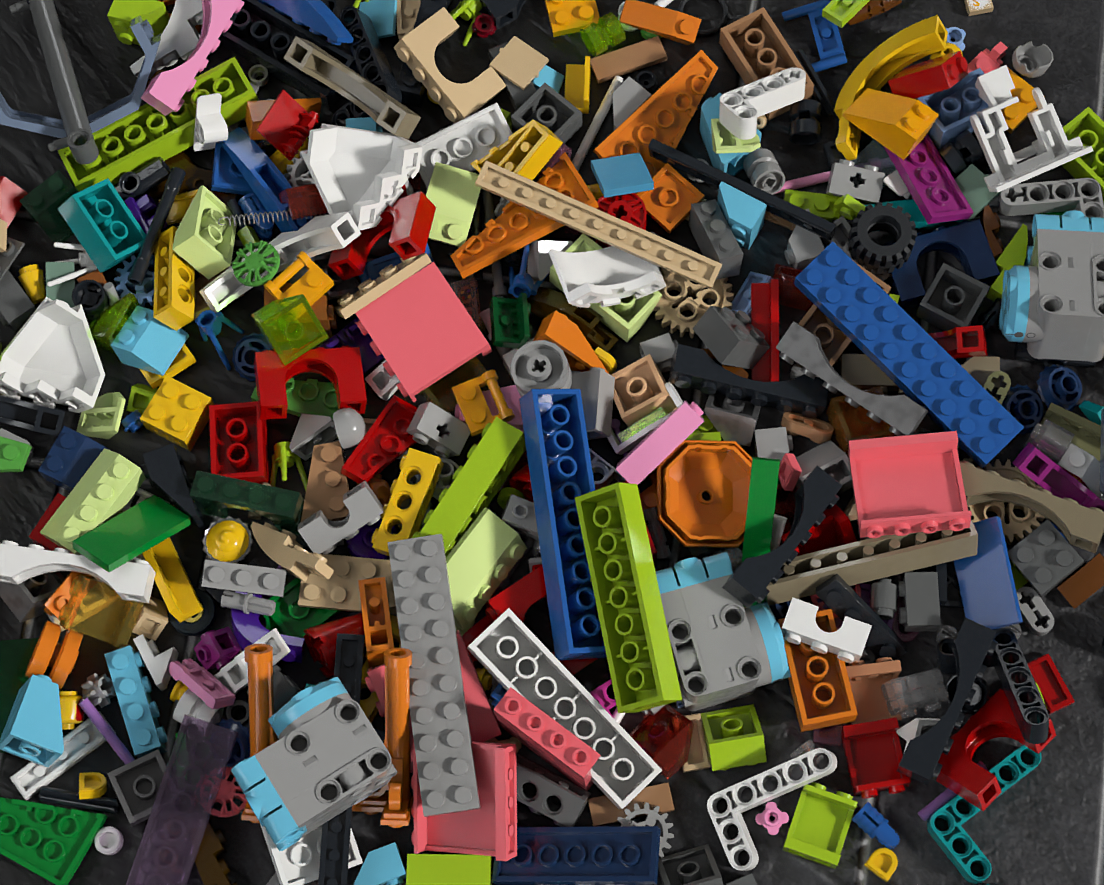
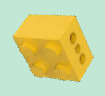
M166 375L140 417V420L146 429L191 451L210 420L209 405L215 404L211 397Z

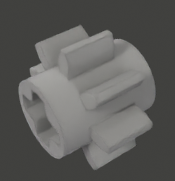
M94 673L87 677L86 683L81 685L83 688V699L88 698L93 706L99 704L102 708L110 704V699L116 696L113 682L106 674L98 677Z

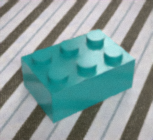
M108 178L72 195L58 208L100 273L140 252L146 234Z

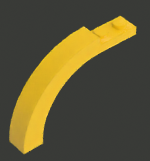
M938 15L919 21L888 38L855 68L845 82L837 98L834 111L840 119L838 137L835 143L837 150L842 152L846 160L857 159L861 129L842 116L843 113L867 88L879 91L888 80L908 65L925 56L945 50L948 32Z

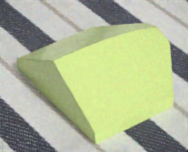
M719 118L711 119L712 146L716 154L752 152L761 147L757 134L752 139H738L720 123Z
M120 392L106 393L97 397L92 409L81 412L76 432L89 437L110 439L118 433L126 399Z

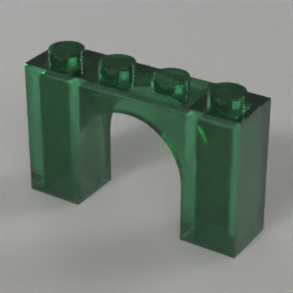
M197 470L190 497L202 514L227 518L229 508L243 509L270 519L280 531L285 529L300 535L298 524L301 523L304 499L300 492Z

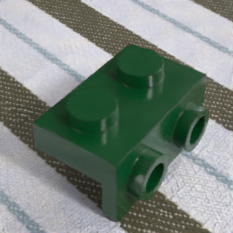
M521 292L517 299L492 296L489 301L492 346L520 349L532 336V325L529 324L531 305L527 302V293Z

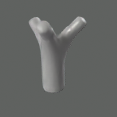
M112 282L104 284L103 288L108 296L110 312L107 318L112 320L117 306L125 311L129 307L122 302V298L118 296Z

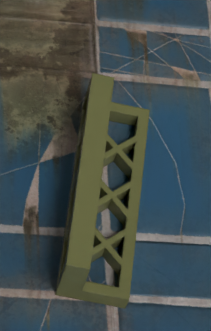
M1051 403L1035 435L1066 450L1073 443L1093 455L1100 463L1101 426Z

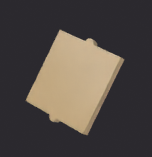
M514 36L504 48H500V53L489 64V67H492L497 73L522 90H525L534 78L539 77V72L549 62V59Z

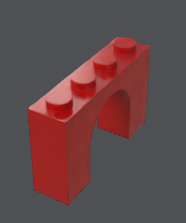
M422 191L397 199L392 207L388 205L381 213L382 220L376 227L360 230L361 234L345 248L332 250L328 266L343 281L363 274L372 246L390 230L392 232L388 244L403 260L425 253L436 207Z
M342 346L340 348L328 349L318 347L309 350L289 349L287 351L264 350L262 352H255L254 369L260 420L287 418L286 384L293 376L304 372L318 373L331 381L336 391L338 410L352 408L359 414H365L367 398L360 347Z
M542 565L488 600L485 604L488 609L485 612L492 623L508 608L523 622L528 608L547 596ZM598 658L559 661L572 675H575Z
M999 689L975 715L968 719L967 723L957 733L951 736L954 742L948 755L941 754L938 763L943 766L936 781L984 811L1002 791L996 776L972 761L975 750L987 740L1007 737L1020 742L1039 754L1056 736L1051 718H1049L1047 740L1040 744L1027 742L1021 734L1004 690Z

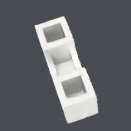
M792 597L781 629L785 640L794 644L802 642L811 645V649L819 653L826 654L828 651L836 654L838 659L847 663H853V661L859 663L872 625L845 616L839 630L825 632L816 623V614L819 607Z

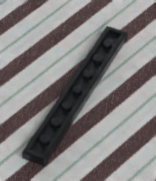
M653 138L648 145L650 156L659 161L668 163L672 167L719 188L722 181L767 205L766 211L827 240H832L835 234L836 224Z

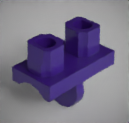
M148 194L138 199L127 198L125 200L127 207L147 235L154 217L150 218L148 213L157 207L154 199ZM165 222L163 230L168 226L167 222Z

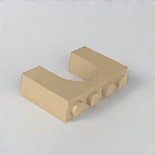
M443 7L401 38L393 48L396 50L400 60L405 62L412 70L414 77L426 87L430 97L442 107L445 116L455 124L472 115L500 93L507 85L492 67H489L474 80L463 84L451 82L439 72L434 59L435 49L460 27Z

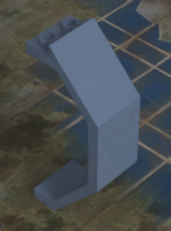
M141 16L132 19L130 26L145 53L134 89L130 95L87 116L92 133L139 109L141 97L145 91L161 41V33L154 37V31L147 19L143 21ZM0 92L1 125L57 138L67 137L62 119L14 110L8 106Z

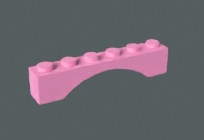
M201 0L203 26L194 51L180 66L155 76L141 99L165 116L173 111L177 112L185 101L182 99L186 91L190 92L197 81L194 77L197 72L201 73L208 64L209 60L206 59L210 52L213 53L221 42L218 39L222 32L226 33L233 22L230 18L233 13L237 14L240 11L244 1Z

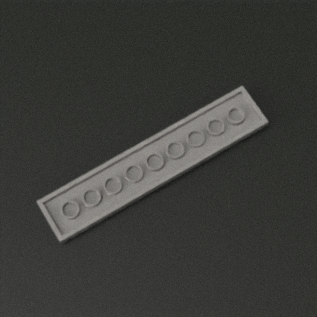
M436 534L388 542L401 648L412 651V665L409 666V709L424 817L480 809L443 535Z

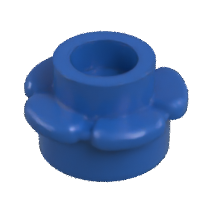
M135 410L121 421V424L125 427V432L130 430L132 433H135L144 426L140 420L142 415L138 410Z

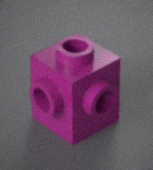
M229 626L204 633L200 637L201 641L194 647L198 660L207 671L214 668L220 670L230 663L231 659L241 650Z

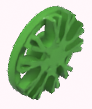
M262 240L257 243L249 242V244H245L246 247L244 249L240 248L239 252H236L237 257L232 262L235 277L245 286H261L271 280L279 269L280 256L277 250L271 244ZM271 253L274 254V257L267 258ZM266 270L268 274L261 278L260 274ZM248 272L245 279L241 278L245 273Z

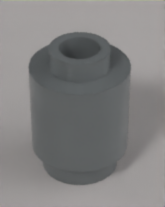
M877 579L876 583L871 584L870 608L882 620L893 619L894 613L897 612L898 585L893 584L891 579Z

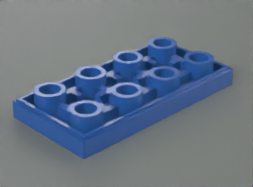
M995 516L974 522L973 524L978 533L977 555L954 560L965 617L990 629L1021 623L1023 620L1001 519Z

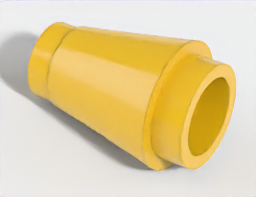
M37 264L21 268L18 279L33 304L42 303L46 298L43 270L39 269Z

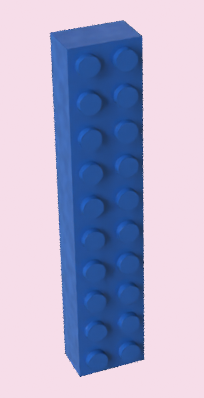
M833 241L795 277L794 285L911 400L928 410L927 415L944 432L957 431L958 446L981 468L986 466L1024 428Z
M531 389L519 401L555 657L558 660L605 658L607 655L575 497L595 491L581 390Z

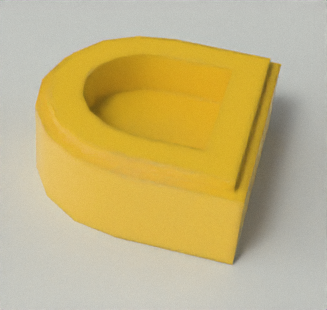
M597 347L594 352L608 373L612 375L617 369L616 360L612 355Z
M97 772L79 773V800L99 798L106 793L107 780L103 774Z
M879 848L871 854L864 866L887 883L898 866V859L892 850Z

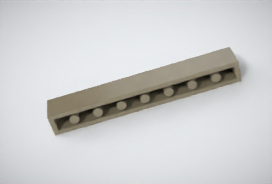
M971 520L970 528H964L960 531L941 530L930 534L918 532L909 533L905 536L884 535L879 538H869L796 556L789 565L784 563L781 567L784 573L775 584L771 582L766 588L770 592L765 597V600L770 606L791 601L792 597L799 599L815 595L816 587L836 574L849 586L974 556L977 555L978 533Z

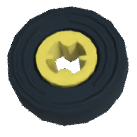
M194 588L203 607V611L197 613L196 617H190L180 623L168 611L172 626L179 633L186 636H198L206 633L216 620L217 608L214 600L207 592L198 588Z

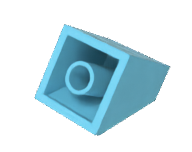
M719 93L714 98L709 97L701 106L700 133L712 166L731 176H735L743 169L744 159L751 152L716 154L713 151L711 119L719 118L720 96L722 95ZM757 129L756 134L759 136L761 142L762 133Z
M32 674L18 691L0 738V750L47 768L62 755L64 750L59 685L52 682V679L48 676Z

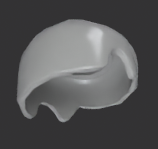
M1032 41L1018 46L1013 52V67L1019 74L1025 77H1040L1053 62V52L1046 44L1034 46Z
M343 408L333 413L336 434L342 448L346 449L358 445L365 436V423L362 416L352 408Z

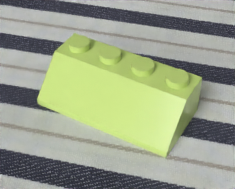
M583 233L565 252H587L603 248ZM554 265L550 267L549 281L564 292ZM656 291L639 299H636L633 295L620 299L621 303L618 305L602 307L600 303H590V308L603 317L601 322L628 342L645 324L662 294Z
M104 448L40 533L61 548L69 550L71 554L80 555L79 552L73 549L72 541L119 515L145 481L146 477L143 471L122 455Z
M487 508L482 510L446 557L455 626L466 630L469 624L476 618L478 612L492 597L494 591L507 577L509 571L527 549L519 534Z

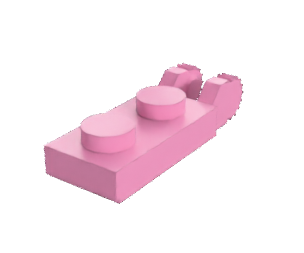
M184 659L182 664L179 661H172L168 668L169 674L176 681H182L208 707L219 709L234 704L235 694L204 667L193 661V659Z

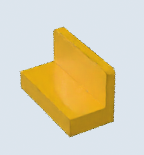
M585 56V65L566 64L565 99L580 110L582 114H589L590 56Z

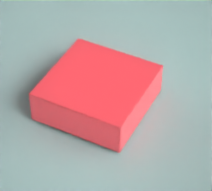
M785 453L779 465L778 478L784 490L793 491L802 470L795 455Z

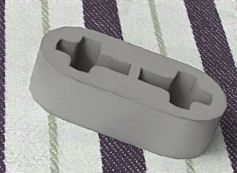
M1022 587L1016 592L1023 621L1033 634L1039 636L1047 634L1054 626L1053 615L1033 588ZM1021 594H1023V596L1025 597L1030 596L1032 598L1029 602L1030 606L1032 607V610L1027 603H1020V599L1022 598ZM1034 613H1036L1039 619L1045 618L1047 620L1045 628L1042 625L1038 627L1035 625L1037 617Z

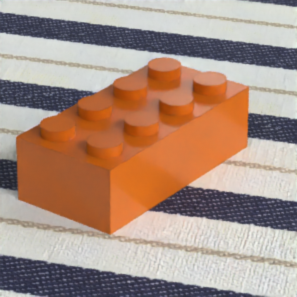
M832 609L817 611L816 623L818 627L825 632L837 631ZM785 618L778 619L777 621L781 629ZM784 639V647L790 670L788 680L800 731L804 732L854 722L858 714L845 662L838 659L836 654L828 651L826 654L812 650L811 645L802 642L794 644Z

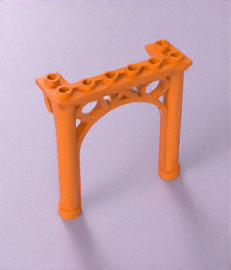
M252 644L244 649L245 662L248 663L250 757L278 741L276 733L268 722V719L274 715L273 648L267 644ZM391 648L384 652L385 740L383 744L391 755L392 764L396 768L397 774L386 785L373 792L365 800L353 805L352 811L364 812L370 815L382 812L381 825L400 828L409 825L411 806L414 802L410 792L409 666L412 665V651L406 648ZM247 801L241 815V820L260 823Z

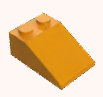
M867 88L842 116L904 160L928 134L939 114L919 100Z

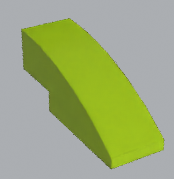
M1022 224L996 261L1000 275L991 286L987 298L995 302L997 297L1002 299L1004 271L1011 269L1014 265L1024 266L1028 244V228L1025 224Z

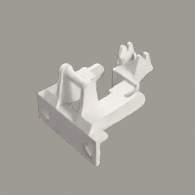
M1007 65L977 77L975 87L979 90V97L988 104V107L976 112L977 115L970 116V122L992 171V174L984 177L989 192H1000L1093 151L1092 146H1083L1079 136L1067 140L1053 104L1046 103L1042 91L1039 87L1032 89V95L1038 109L1027 113L1038 139L1033 141L1031 146L1012 153L1004 133L1009 128L1001 109L1019 102V99L1011 94L1010 90L1014 89L1015 86ZM1035 154L1037 155V156H1035V157H1032V158H1030V159H1028V160H1026V161H1023V162L1017 164V162H1019V161H1021V160H1023V159H1026V158H1028V157H1030V156H1033V155H1035Z

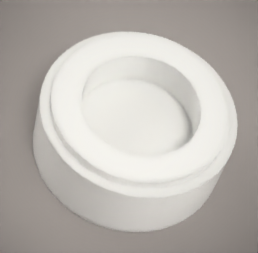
M111 826L101 828L94 838L96 849L105 855H114L119 852L124 842L121 832Z

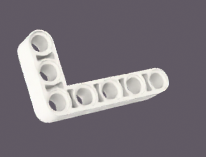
M823 748L814 749L710 796L707 801V809L728 861L733 868L749 871L756 867L759 860L757 850L741 813L831 774L837 767V758L834 753ZM821 754H826L829 758V764L824 769H819L816 763L817 758ZM800 765L803 768V776L795 781L792 778L791 772L793 767ZM775 776L778 780V787L770 792L767 789L766 782L770 777ZM749 787L753 792V797L749 802L745 803L742 800L741 794L745 788ZM724 798L727 801L728 807L721 814L716 806L717 802ZM735 824L739 832L738 836L731 840L728 837L727 830L730 825ZM743 850L747 851L750 857L749 862L745 866H742L738 861V855Z

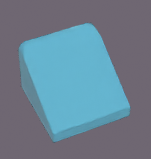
M545 65L539 72V77L534 78L533 85L537 91L546 83L559 93L565 76Z

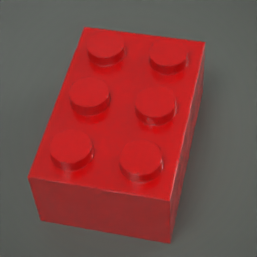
M258 401L209 405L211 480L216 489L259 486L263 482L269 483L266 419L260 420Z

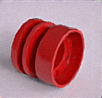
M631 193L604 198L602 195L598 199L599 207L596 209L616 218L621 216V220L646 230L647 210L643 200L637 194ZM596 239L597 244L602 248L611 246Z

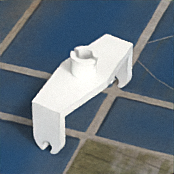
M670 382L666 383L665 387L677 407L680 406L683 401L675 387ZM670 414L645 427L622 444H620L612 428L611 436L607 438L614 451L622 455L637 446Z

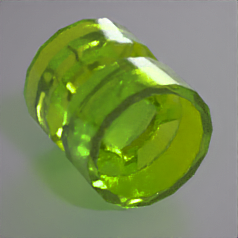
M611 12L599 18L598 24L592 22L580 29L581 38L588 51L594 57L607 51L609 45L614 47L626 40L621 23Z

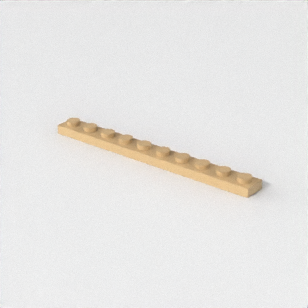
M487 160L475 182V186L709 289H712L722 267V264Z

